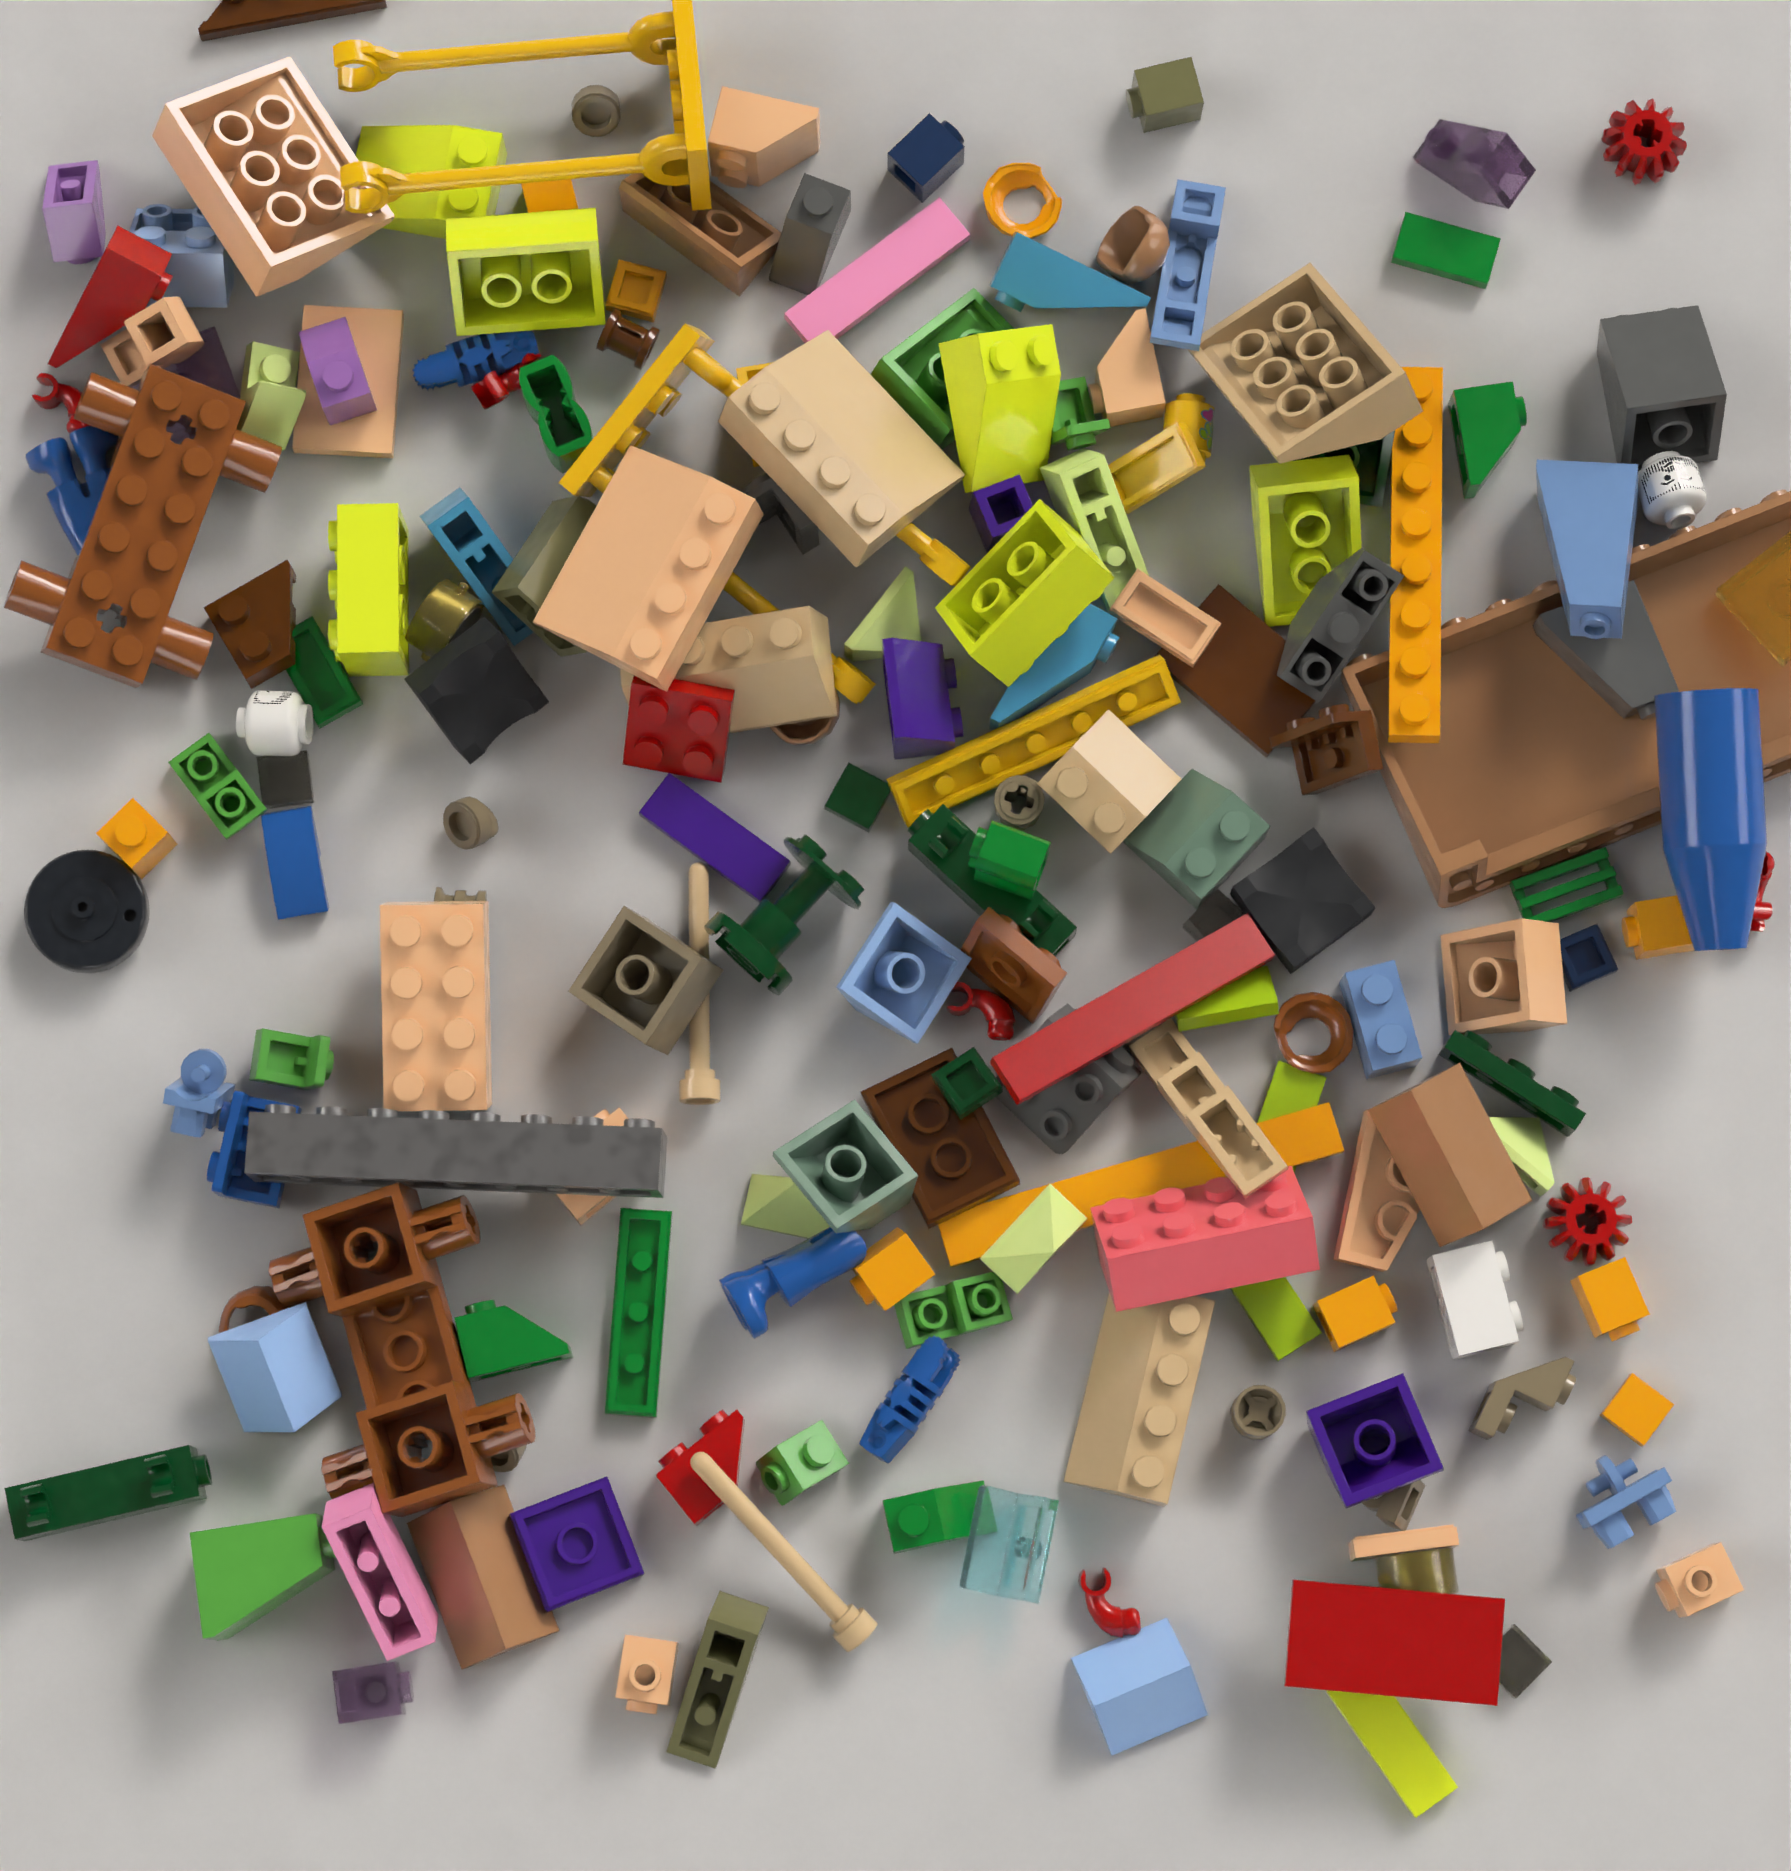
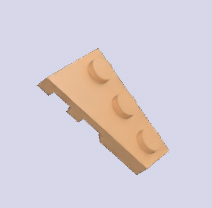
M1367 1109L1363 1112L1333 1260L1384 1272L1390 1267L1417 1220L1420 1208Z

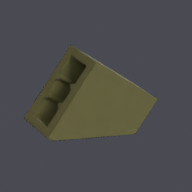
M572 496L552 501L491 592L560 657L586 653L588 651L535 625L533 620L596 508L593 502L581 496Z

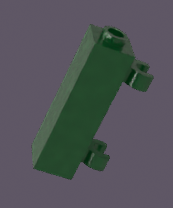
M944 804L934 814L929 809L925 810L909 827L908 832L912 837L908 840V850L979 916L988 907L992 908L999 915L1008 916L1019 926L1024 937L1037 948H1044L1055 957L1075 937L1077 927L1037 890L1031 901L974 880L976 870L969 867L968 862L970 859L969 852L976 834Z
M186 1445L4 1489L14 1539L25 1542L207 1499L205 1486L212 1485V1475L206 1454L198 1456L197 1448Z

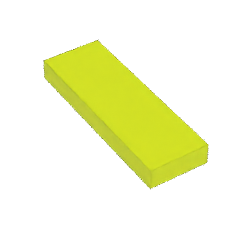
M1325 1690L1414 1818H1417L1458 1788L1395 1696Z

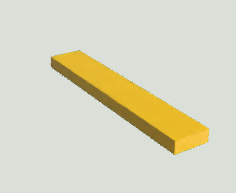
M1159 654L893 775L886 780L905 825L910 827L927 809L933 814L942 804L950 809L998 787L1000 783L1009 777L1022 776L1062 758L1108 709L1127 727H1130L1180 704L1181 701L1165 659Z

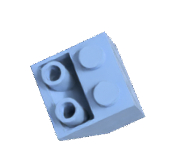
M153 204L144 209L137 208L129 232L172 253L165 272L173 277L163 297L178 296L182 299L185 307L227 308L234 286V262L198 206L194 209H172L168 205ZM150 299L146 307L157 301Z

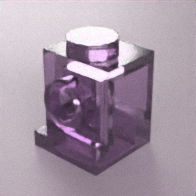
M394 1661L332 1671L339 1724L405 1715V1703L414 1702L410 1671L400 1672L399 1662ZM374 1682L382 1683L386 1689L384 1699L377 1703L372 1702L367 1694L369 1686Z

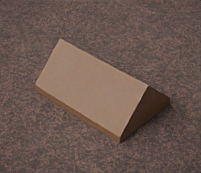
M635 173L623 179L619 186L623 212L739 297L777 250L781 232L711 181L712 209L692 211L689 185L665 186L650 181L642 173Z
M1461 1063L1368 1109L1439 1247L1481 1231L1532 1201L1527 1188Z
M505 1485L452 1500L407 1523L462 1670L560 1631L553 1611L545 1612L510 1520L509 1514L515 1511Z

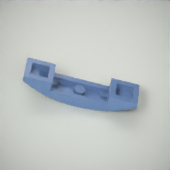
M1177 179L1168 230L1170 246L1165 262L1162 265L1149 343L1199 351L1226 187Z

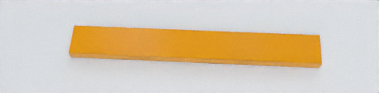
M1330 1102L1256 1123L1288 1167L1304 1165L1344 1152ZM1194 1141L1054 1182L1051 1185L1088 1218L1077 1230L1079 1231L1093 1226L1090 1207L1104 1205L1106 1202L1116 1198L1134 1199L1153 1195L1165 1188L1183 1189L1202 1185L1211 1179L1227 1176L1198 1141ZM1049 1184L979 1204L938 1224L950 1267L980 1260L984 1253Z

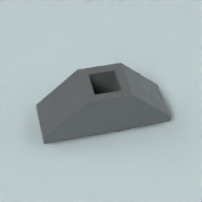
M1361 548L1322 577L1291 621L1277 676L1320 703L1404 575Z

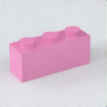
M369 1484L327 1501L322 1529L386 1660L389 1661L434 1643L436 1640L438 1613L391 1516L382 1514L375 1484Z

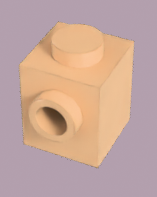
M1721 1542L1708 1545L1656 1570L1661 1580L1655 1583L1657 1593L1667 1611L1670 1612L1675 1609L1679 1618L1690 1616L1744 1590Z
M625 1634L615 1698L627 1699L626 1710L657 1715L658 1704L670 1706L679 1648L678 1642Z

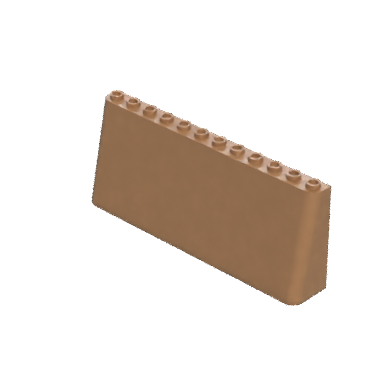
M1778 490L1764 497L1757 505L1741 510V508L1729 509L1720 514L1714 522L1698 528L1695 526L1681 528L1674 532L1668 540L1653 546L1642 544L1632 548L1629 581L1634 580L1679 692L1726 688H1753L1759 690L1764 782L1791 772V491ZM1555 580L1540 584L1529 595L1514 601L1511 599L1499 600L1491 604L1481 614L1468 619L1457 617L1441 626L1439 744L1388 742L1389 650L1375 656L1370 653L1360 655L1352 659L1341 670V682L1353 710H1371L1384 768L1380 770V773L1433 896L1441 908L1460 905L1505 887L1512 880L1585 855L1661 824L1656 717L1641 720L1639 714H1635L1625 719L1622 718L1550 649L1534 631L1532 625L1540 614L1563 606L1558 582Z

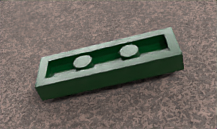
M1455 1030L1438 1055L1454 1065L1461 1063L1466 1073L1566 1137H1569L1576 1131L1586 1113L1577 1108L1579 1101L1573 1095L1556 1086L1549 1090L1533 1080L1536 1074L1523 1063L1509 1058L1506 1063L1489 1052L1492 1045L1481 1036L1471 1031H1466L1463 1035Z

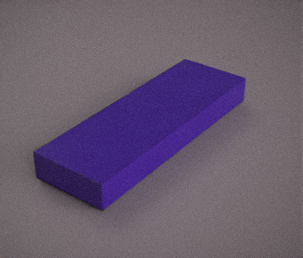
M668 773L639 811L640 817L758 903H761L791 865L789 859L670 773Z

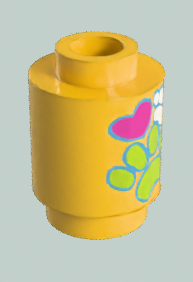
M1192 393L1179 394L1176 396L1175 401L1165 404L1163 430L1176 422H1186L1205 462L1206 458L1211 456L1215 408L1205 403L1206 398L1204 396Z

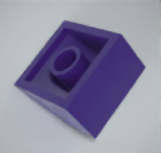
M899 638L882 639V665L894 760L940 755L955 748V738L963 737V725L960 707H950L948 689L957 688L954 658L944 659L943 644Z
M1403 1373L1306 1411L1310 1433L1325 1469L1346 1509L1444 1471V1467Z

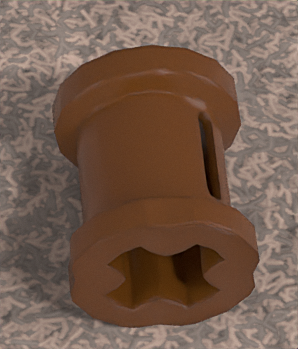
M614 308L603 328L596 349L602 352L606 349L616 352L634 361V367L642 370L651 354L660 329L652 327L648 330L623 318L622 311Z

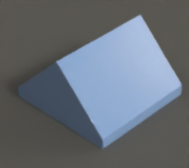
M890 902L836 988L856 1011L918 1044L972 958L895 902Z
M306 1302L208 1337V1343L244 1432H296L342 1397V1392Z
M1167 1618L1141 1628V1631L1136 1635H1124L1123 1638L1119 1637L1071 1658L1111 1756L1208 1715L1192 1667Z

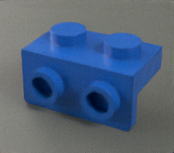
M235 1090L232 1101H225L220 1112L218 1130L224 1132L220 1152L213 1151L208 1164L207 1181L213 1182L212 1191L220 1197L280 1208L285 1183L254 1182L244 1173L249 1112H265V1105L281 1104L296 1107V1113L301 1114V1107L251 1097L245 1092Z

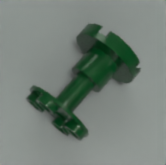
M805 834L801 839L797 838L795 840L786 837L783 840L788 851L805 870L774 904L767 899H763L740 925L724 913L718 911L704 926L706 932L711 936L716 935L718 932L722 934L715 941L716 944L757 982L760 983L764 977L768 980L771 979L772 982L767 988L778 996L793 981L792 976L778 959L802 934L796 924L827 890L842 902L857 910L861 907L858 897L864 891L860 883L842 869L839 873H836L822 861L827 856L826 852Z

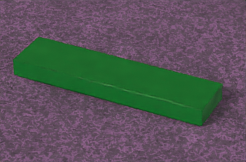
M620 1208L605 1401L606 1415L657 1418L672 1211Z

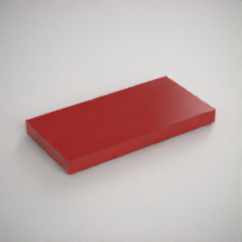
M1292 1579L1284 1686L1498 1706L1505 1599Z

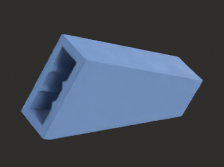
M1537 459V500L1570 636H1584L1591 639H1622L1639 497L1638 464Z

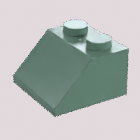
M1191 769L1126 837L1123 843L1198 910L1266 838L1270 825L1234 792Z
M855 1099L773 1151L772 1155L835 1233L871 1229L910 1203L918 1178V1174Z

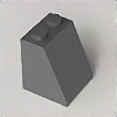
M1699 306L1668 308L1660 311L1600 319L1597 357L1617 463L1638 464V471H1640L1644 461L1655 454L1665 451L1678 452L1682 456L1691 458L1695 463L1718 460L1727 393Z

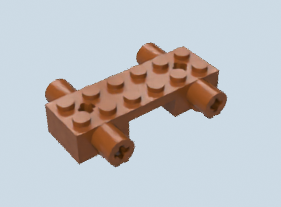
M152 364L144 371L137 390L93 372L90 373L77 405L74 419L117 435L120 438L110 462L111 469L79 555L74 560L68 578L21 560L4 603V608L50 625L41 653L134 688L143 684L150 663L197 680L208 656L214 633L169 617L168 614L219 476L265 493L272 480L282 451V447L236 429L246 401ZM176 423H180L186 428L184 432L189 434V438H184L180 444H176L170 440L173 433L167 432L166 427H173ZM108 609L116 612L117 616L115 619H119L121 624L120 627H114L107 633L101 629L103 622L97 620V613L104 614Z
M397 1182L303 1214L311 1247L270 1260L268 1271L271 1276L273 1290L285 1308L324 1296L328 1313L342 1317L367 1408L356 1413L364 1444L326 1456L322 1460L321 1471L324 1476L327 1493H329L331 1499L374 1483L382 1514L404 1517L498 1486L491 1456L533 1443L536 1436L530 1410L520 1393L476 1406L436 1258L480 1243L479 1224L469 1200L462 1195L422 1209L417 1190ZM376 1242L378 1243V1251L373 1260H369L368 1253L375 1251L373 1244ZM429 1440L432 1441V1452H430L431 1455L426 1459L422 1457V1449L428 1448L426 1441Z

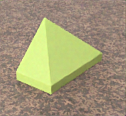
M906 566L844 643V656L852 662L882 658V639L885 638L921 641L914 573Z
M1489 1117L1523 1183L1540 1197L1544 1195L1555 1182L1540 1119Z
M751 1175L741 1225L806 1239L830 1227L790 1177Z
M1049 1184L984 1253L980 1260L1018 1294L1088 1218Z

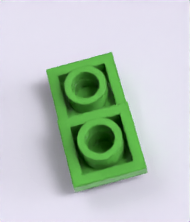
M207 733L168 762L226 840L268 811L210 733Z
M994 1272L910 1293L894 1305L906 1349L921 1346L929 1336L933 1337L935 1335L945 1340L1013 1320L1003 1282Z

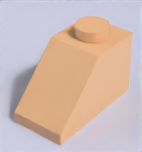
M1146 308L1135 310L1098 364L1095 383L1088 384L1093 413H1101L1102 419H1109L1110 427L1163 417L1166 401L1154 345L1149 343L1151 332Z

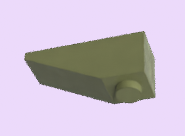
M719 1591L706 1622L666 1751L667 1753L716 1769L769 1607Z

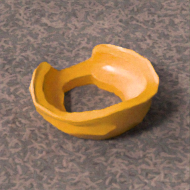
M1011 163L999 167L988 179L983 191L986 214L990 223L1002 234L1013 237L1015 231L1030 239L1047 233L1058 221L1062 208L1061 197H1057L1050 184L1042 175L1041 167L1032 163ZM1035 187L1042 193L1046 201L1039 216L1027 224H1018L1011 221L1003 210L1005 197L1014 190Z

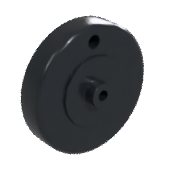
M97 850L72 851L50 861L33 879L24 904L25 925L36 948L55 965L77 973L102 972L125 961L142 942L150 915L148 896L139 877L119 858Z

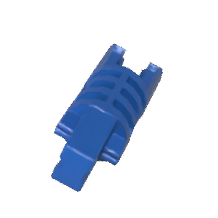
M533 330L480 334L445 345V351L429 355L427 359L422 358L421 361L417 360L418 363L414 364L415 368L412 371L414 372L415 382H418L417 385L421 386L422 390L424 388L427 391L429 389L434 390L435 387L442 388L457 383L458 387H463L484 380V376L492 371H496L498 375L503 374L506 370L522 362L526 354L534 353L536 355L539 354Z
M929 1336L921 1344L920 1349H917L907 1366L901 1371V1377L897 1378L893 1383L894 1387L892 1390H889L885 1395L886 1399L884 1402L880 1403L876 1408L859 1442L869 1453L887 1464L893 1460L919 1429L918 1425L927 1417L926 1413L928 1410H932L935 1405L934 1401L937 1397L940 1398L954 1371L960 1365L959 1355L952 1348L949 1349L939 1336Z

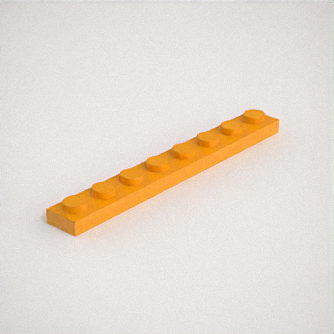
M1401 367L1406 372L1423 412L1395 429L1391 452L1390 567L1404 575V577L1391 595L1389 605L1388 742L1439 744L1441 701L1443 367Z

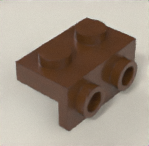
M1348 704L1329 706L1318 711L1320 718L1315 720V717H1307L1290 721L1285 724L1287 731L1269 738L1271 748L1292 747L1302 796L1319 794L1384 769L1371 710L1350 711Z

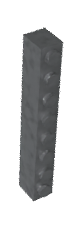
M281 1104L265 1105V1112H249L244 1173L254 1182L385 1187L399 1182L411 1188L664 1198L667 1135L662 1128H655V1121L649 1119L630 1118L624 1120V1126H604V1120L601 1118L578 1116L572 1118V1124H553L552 1117L526 1114L521 1116V1122H502L501 1116L498 1114L475 1112L470 1113L469 1120H450L449 1113L435 1110L419 1111L418 1118H399L398 1111L383 1108L368 1109L367 1116H348L347 1109L332 1106L317 1107L316 1114H297L296 1107Z

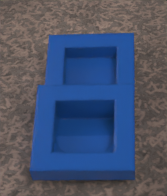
M312 806L262 814L261 821L278 920L328 911L329 903L321 867V852Z

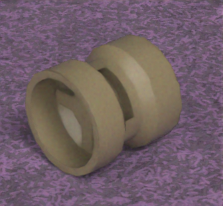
M1253 1385L1243 1390L1233 1401L1230 1410L1231 1422L1235 1430L1243 1437L1251 1440L1264 1439L1275 1433L1283 1424L1286 1416L1285 1403L1282 1396L1274 1388L1266 1385Z

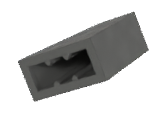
M1634 580L1628 582L1622 639H1591L1584 636H1570L1563 606L1540 614L1532 625L1536 635L1624 719L1635 714H1639L1641 720L1655 717L1654 696L1679 692Z

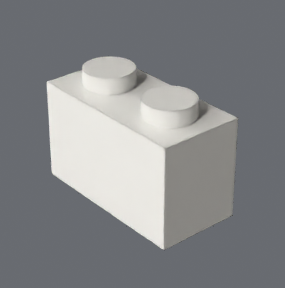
M1493 1241L1435 1254L1426 1260L1452 1360L1511 1346L1519 1341L1517 1332L1524 1329L1521 1312L1516 1301H1508L1504 1282L1510 1281L1509 1268L1503 1251L1495 1252Z

